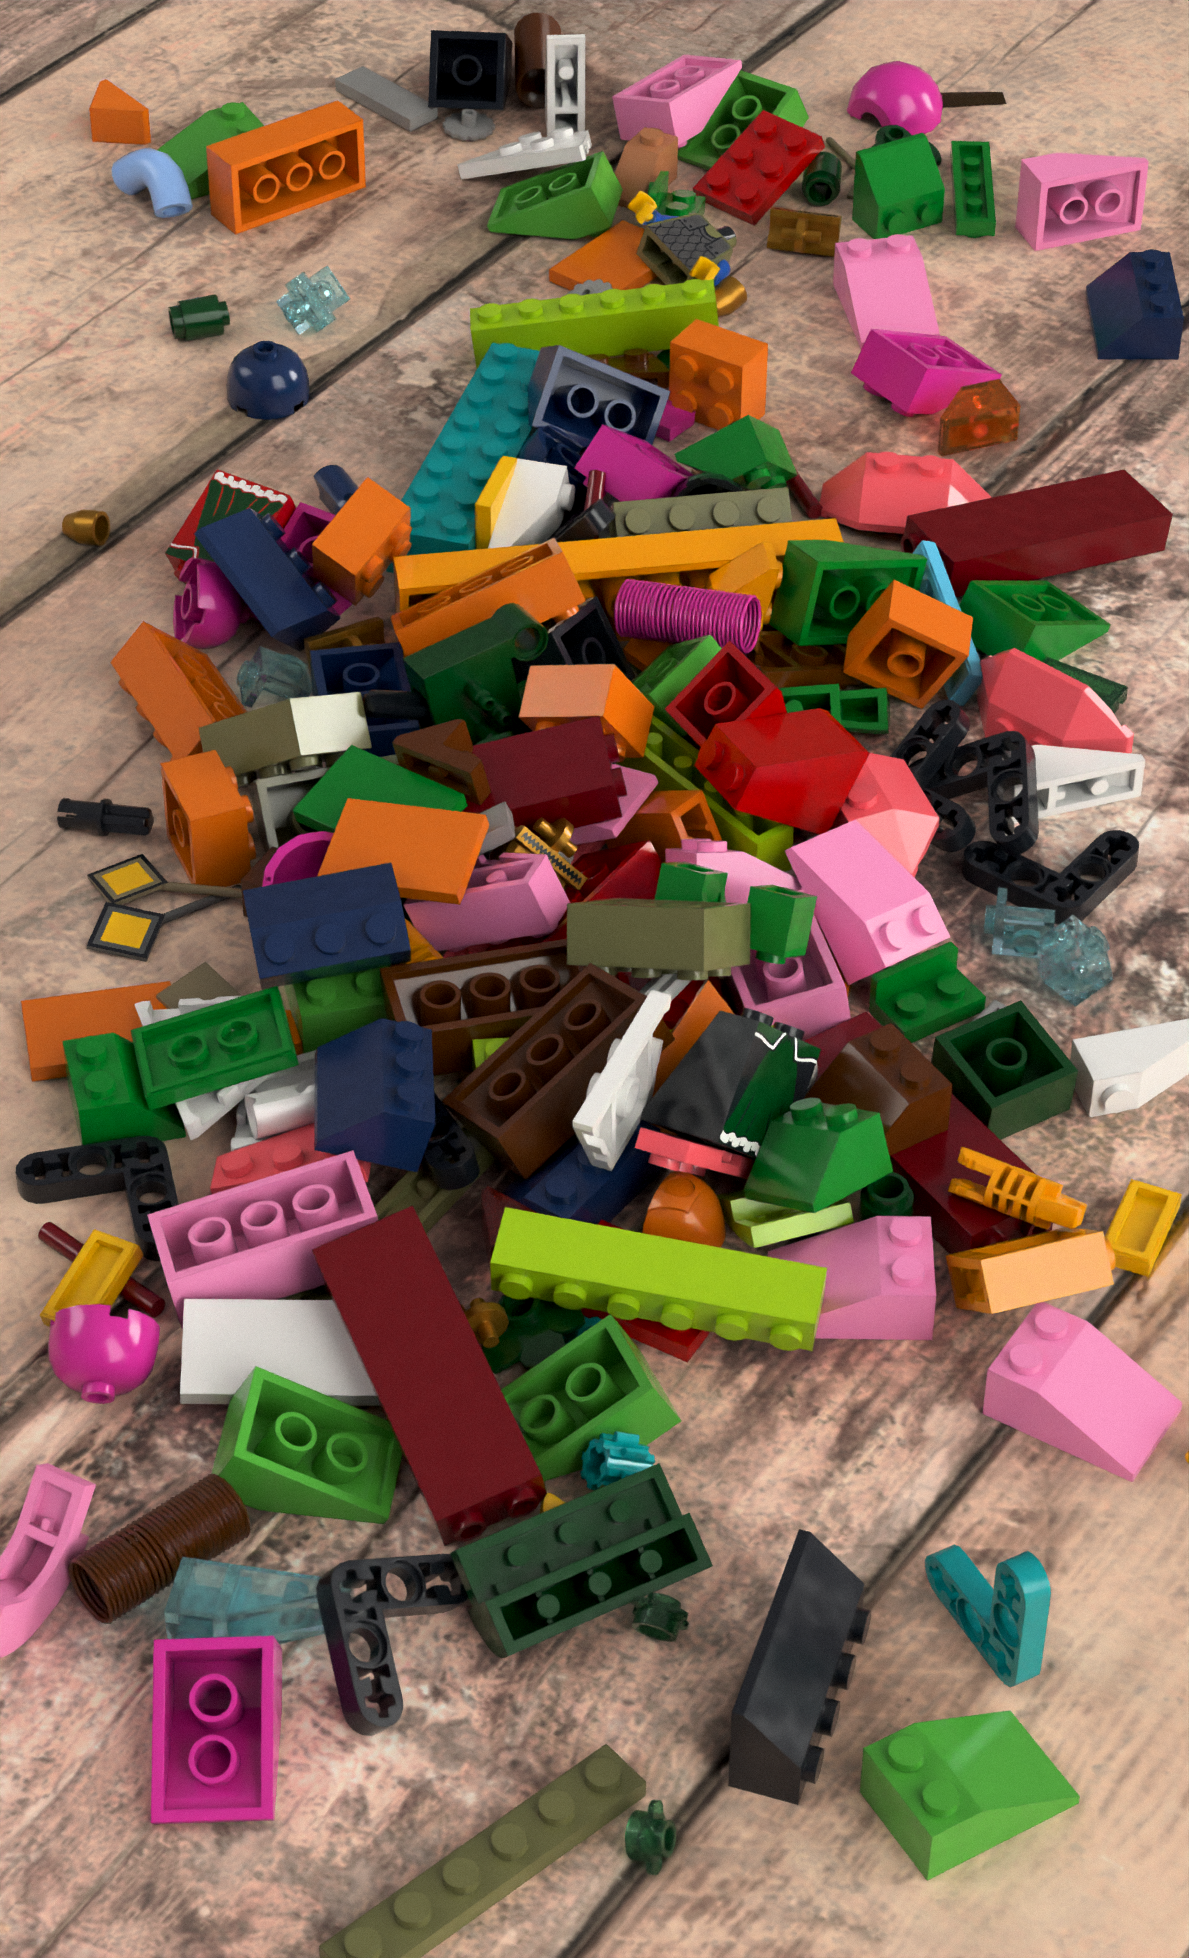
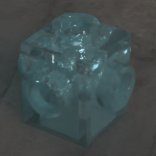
M327 265L309 278L305 272H302L284 285L289 292L278 299L276 303L283 311L287 321L291 323L298 335H300L312 326L316 332H319L335 321L336 317L332 312L349 301L350 298Z
M1074 915L1057 927L1048 930L1043 937L1035 942L1039 958L1037 969L1043 982L1075 1007L1114 980L1107 953L1110 950V945L1105 935L1095 926L1089 928Z

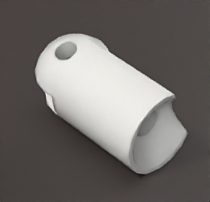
M315 1077L303 1080L299 1084L245 1095L247 1118L255 1139L280 1135L314 1123Z

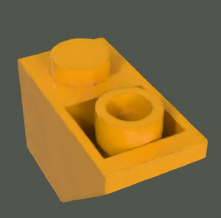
M761 542L709 574L705 589L755 595L761 605L760 631H762L763 624H768L771 619V597L774 588H779L781 585L783 566L781 561L776 559L772 543Z

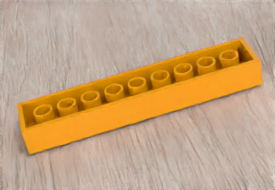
M836 518L557 543L565 555L584 598L598 597L620 642L632 639L621 637L616 632L614 626L616 596L620 586L626 579L705 589L709 574L761 542L772 543L776 559L781 561L783 565L788 540H830L843 543L844 541ZM540 544L393 557L395 614ZM774 588L771 597L772 609L774 605L777 588Z

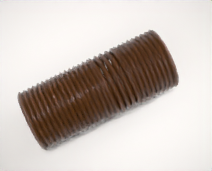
M545 13L525 15L518 21L514 29L515 90L519 100L532 108H545L547 35H561V28L558 22L552 16Z
M208 1474L203 1480H199L198 1483L189 1486V1488L181 1491L180 1494H176L175 1497H171L170 1500L161 1503V1506H157L156 1509H152L151 1512H147V1514L142 1515L136 1521L127 1524L125 1528L116 1531L114 1535H109V1538H105L104 1541H100L99 1544H95L94 1547L85 1550V1553H80V1556L71 1559L68 1569L72 1585L79 1599L93 1617L104 1624H111L112 1621H116L117 1618L126 1615V1612H130L131 1609H135L136 1606H140L141 1603H145L146 1600L153 1598L154 1594L164 1591L165 1587H170L171 1583L178 1582L179 1579H183L188 1573H192L193 1570L202 1567V1564H206L207 1561L216 1558L217 1555L225 1552V1550H229L230 1547L239 1544L244 1538H248L251 1525L247 1510L234 1488L224 1478L216 1474Z

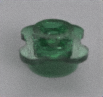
M656 1592L648 1593L647 1598L642 1596L633 1597L631 1604L634 1605L632 1613L635 1616L632 1627L639 1633L653 1639L673 1642L677 1640L679 1630L688 1629L689 1622L686 1621L688 1612L681 1609V1603L675 1598Z
M653 1799L649 1803L648 1811L635 1810L630 1815L625 1832V1848L630 1860L646 1862L647 1873L649 1875H657L661 1870L662 1857L668 1858L674 1851L676 1827L672 1820L665 1818L662 1801Z

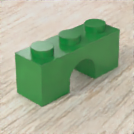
M685 861L662 863L655 899L726 902L725 886L728 873ZM773 884L750 886L747 903H751L750 949L756 950V959L774 964H785L788 957L804 956L806 954L817 896Z

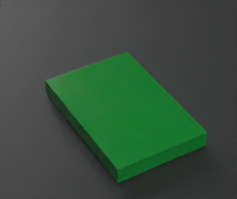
M351 745L292 811L297 822L317 831L334 833L347 798L460 812L468 805L464 794Z
M278 986L131 1030L144 1096L149 1110L299 1065Z

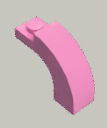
M48 1463L36 1465L17 1526L6 1549L0 1556V1658L14 1652L31 1638L56 1607L71 1581L68 1569L70 1560L80 1556V1553H84L89 1536L81 1533V1529L96 1484Z

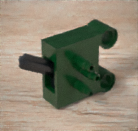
M509 603L497 609L491 618L402 658L411 692L372 689L362 697L365 715L369 718L419 720L421 729L456 719H463L466 722L473 746L484 739L510 730L513 736L532 732L519 718L527 680L517 684L511 658L515 657L519 661L527 662L540 656L546 649L548 632L540 622L519 604Z

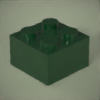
M1021 1000L936 1036L931 1063L952 1083V1094L1000 1140L1070 1109L1078 1070Z

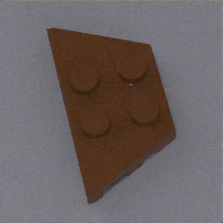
M760 631L755 647L750 653L746 654L747 658L778 688L839 684L840 689H845L848 685L867 684L843 673L847 644L798 646L780 631Z

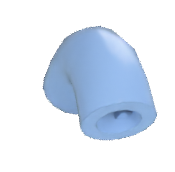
M143 148L129 152L113 163L112 177L116 186L128 195H136L148 188L155 216L170 218L183 215L192 210L190 192L183 171L168 154L152 148Z

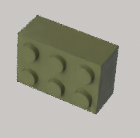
M361 692L290 698L199 728L203 753L216 750L223 765L233 768L238 788L249 787L257 778L263 779L290 774L293 771L296 773L323 768V762H326L327 767L333 766L351 745L362 750L372 748Z
M610 898L567 903V965L587 967L592 963L610 975H617V972H631V977L658 978L662 977V974H677V979L707 980L708 976H731V967L750 964L751 903Z

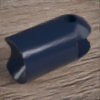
M338 465L325 466L313 476L319 489L320 500L334 515L340 511L359 488L345 470Z

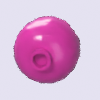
M189 558L185 562L178 580L187 582L183 595H175L174 636L178 640L183 639L182 642L194 648H215L230 640L236 634L240 623L245 624L247 622L250 608L214 561Z
M102 1304L76 1305L56 1312L55 1322L51 1319L48 1340L49 1362L55 1375L68 1388L81 1393L83 1400L91 1403H111L115 1400V1396L131 1392L142 1385L153 1370L160 1334V1326L153 1318L132 1309H128V1319L110 1316L111 1305Z

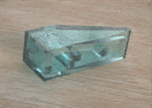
M182 1557L164 1611L167 1639L274 1636L279 1644L325 1634L316 1590L321 1577ZM340 1583L339 1588L341 1590V1593H350L353 1599L354 1589H346L343 1587L342 1583Z

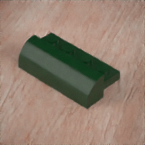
M660 1463L450 1553L473 1608L468 1610L469 1616L488 1648L500 1658H506L713 1566L690 1512L682 1515Z

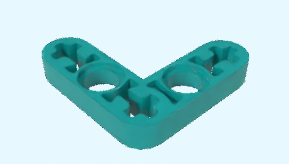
M955 1544L926 1556L925 1570L933 1591L998 1678L1008 1687H1013L1038 1676L1042 1666L1051 1599L1049 1579L1039 1559L1033 1553L1025 1551L998 1563L993 1589L968 1555Z

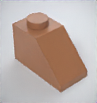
M644 127L625 144L615 171V175L623 189L618 206L628 208L627 205L639 191L648 194L650 182H655L660 171H669L668 185L677 178V136L663 133L658 128Z

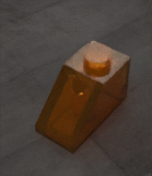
M1000 379L962 386L940 417L938 453L941 457L1017 440L1021 405Z

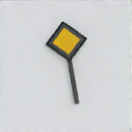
M235 885L230 888H241V885ZM210 895L164 914L106 902L87 943V949L147 962L163 924L231 897Z

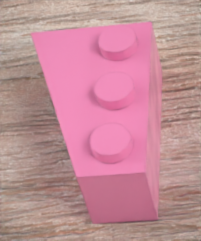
M503 852L499 856L500 860H486L484 854L477 858L461 905L407 898L403 906L414 927L437 951L449 950L450 952H457L472 945L484 943L499 945L510 939L532 936L533 938L544 937L557 928L558 922L567 910V903H570L547 855Z

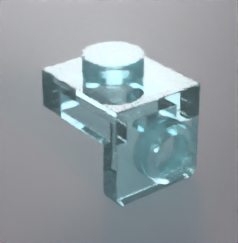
M259 646L250 661H244L237 675L236 682L240 686L242 705L250 708L263 690L286 699L309 697L312 692L308 664L293 655H283Z
M998 888L996 905L986 904L984 934H993L992 954L1051 959L1055 910L1006 906L1008 888Z

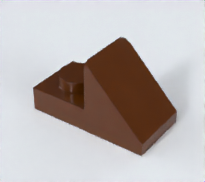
M456 719L397 736L392 742L401 767L464 794L467 801L481 805L491 793L482 760L472 753L473 745L465 720Z

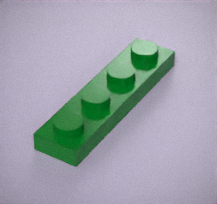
M951 141L950 158L956 235H965L970 238L995 236L996 217L989 142Z

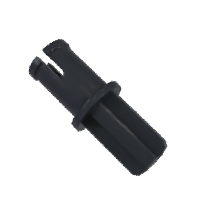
M63 798L59 803L57 811L76 814H67L66 817L58 816L57 821L60 828L95 830L100 836H107L110 832L146 836L150 834L154 824L151 809L113 804L110 799L105 798L100 803Z

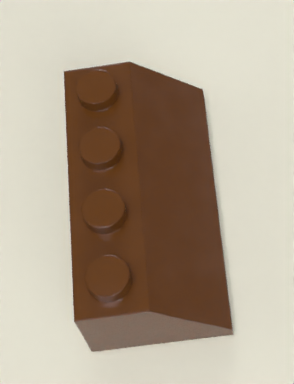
M567 939L380 968V980L388 1020L397 1022L409 1021L420 1027L432 1029L433 1076L472 1070V1039L510 1038L586 966L567 965Z
M590 963L442 1100V1103L497 1161L526 1180L535 1170L542 1167L547 1159L569 1138L576 1134L573 1129V1120L586 1100L587 1089L592 1076L596 1072L602 1073L607 1065V1057L613 1041L616 1038L622 1040L647 996ZM661 1019L653 1032V1037L663 1040L662 1052L675 1038L663 1019Z

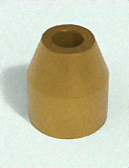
M727 276L715 286L718 317L732 314L747 301V292L744 286L734 277Z
M82 509L67 514L64 517L62 530L64 535L80 544L102 546L106 543L110 534V520L104 511Z

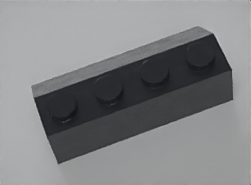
M799 1529L731 1717L728 1786L796 1805L799 1804L806 1782L816 1784L824 1758V1748L818 1746L822 1734L832 1737L840 1711V1701L834 1699L838 1688L849 1689L856 1663V1655L850 1653L854 1643L864 1644L871 1620V1610L863 1608L865 1584L809 1531Z

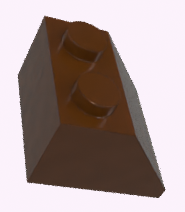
M889 1023L849 1041L805 1095L804 1099L819 1098L821 1103L832 1105L849 1103L856 1105V1109L879 1112L889 1155L891 1156L948 1130L952 1083L892 1023Z

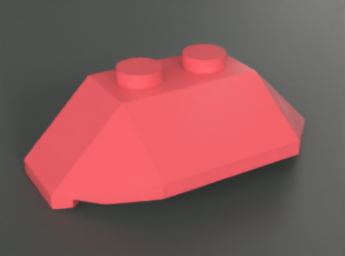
M867 452L823 483L820 504L823 507L821 517L836 518L838 523L856 530L904 534L908 515L992 497L953 459H944L933 455L920 457L897 455L893 452Z
M1016 648L997 653L993 656H987L980 661L982 682L977 688V702L985 738L1006 731H1017L1025 737L1031 746L1047 745L1132 753L1134 733L1126 725H1120L1112 710L1090 686Z
M870 753L830 830L857 820L915 877L918 865L926 854L938 829L939 817L904 759Z

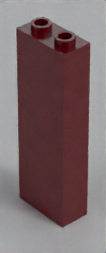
M1123 469L908 515L904 535L901 539V552L913 553L922 540L935 542L955 596L960 597L964 596L971 580L1031 581L1164 551L1173 513Z
M600 716L473 746L472 753L481 759L484 765L491 793L481 805L466 800L468 806L462 812L480 814L505 801L513 814L514 826L517 828L523 825L537 837H541V835L533 829V825L541 817L550 824L559 818H565L574 828L622 817L619 797L627 796V790L621 767L612 769L611 764L620 761L614 733L604 735Z
M867 1012L804 1040V1042L821 1049L817 1060L818 1075L815 1083L849 1041L882 1027ZM951 1094L948 1130L890 1156L893 1172L903 1176L913 1191L912 1216L931 1217L932 1237L949 1254L1052 1230L1053 1223L1046 1230L948 1192L952 1179H967L975 1184L987 1187L991 1177L959 1163L957 1159L961 1147L969 1148L1034 1173L953 1094Z
M413 1205L312 1249L324 1283L444 1546L455 1541L465 1542L480 1536L488 1526L508 1517L519 1518L534 1511L547 1494L542 1474Z

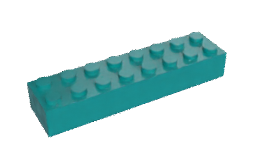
M510 343L491 344L401 500L411 508L410 526L412 531L409 542L412 545L407 555L476 550L475 503L500 458L502 456L518 458L525 442L537 430L529 426L528 385L540 351L516 347ZM393 562L387 567L386 572L394 573Z

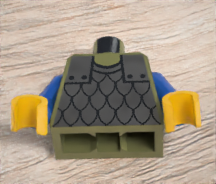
M639 191L627 205L628 209L636 213V220L645 226L636 254L666 285L684 283L691 279H714L715 287L721 280L729 276L731 270L729 261L733 253L732 248L735 247L737 242L732 228L723 226L715 229L698 213L680 217L661 215L656 210V202L643 191Z

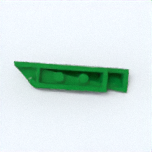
M839 684L779 688L782 691L787 713L821 708L827 710L849 732L889 734L890 704L887 688L840 691Z

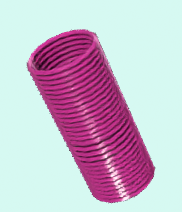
M626 579L620 586L616 596L614 626L616 632L621 637L673 644L711 634L721 648L730 640L742 653L747 654L752 651L758 640L761 627V605L759 599L751 594H738L729 591Z

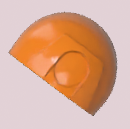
M672 1171L660 1184L649 1204L642 1233L721 1248L726 1237L725 1217L716 1193L705 1181L688 1172Z

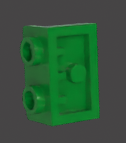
M660 171L655 182H650L648 195L656 202V210L661 215L680 217L698 213L703 216L706 197L696 196V193L690 190H675L672 193H668L669 171Z
M948 942L875 973L871 977L869 1013L882 1026L892 1023L913 1043L981 1013L985 1009L986 996L957 969L958 948L952 942Z

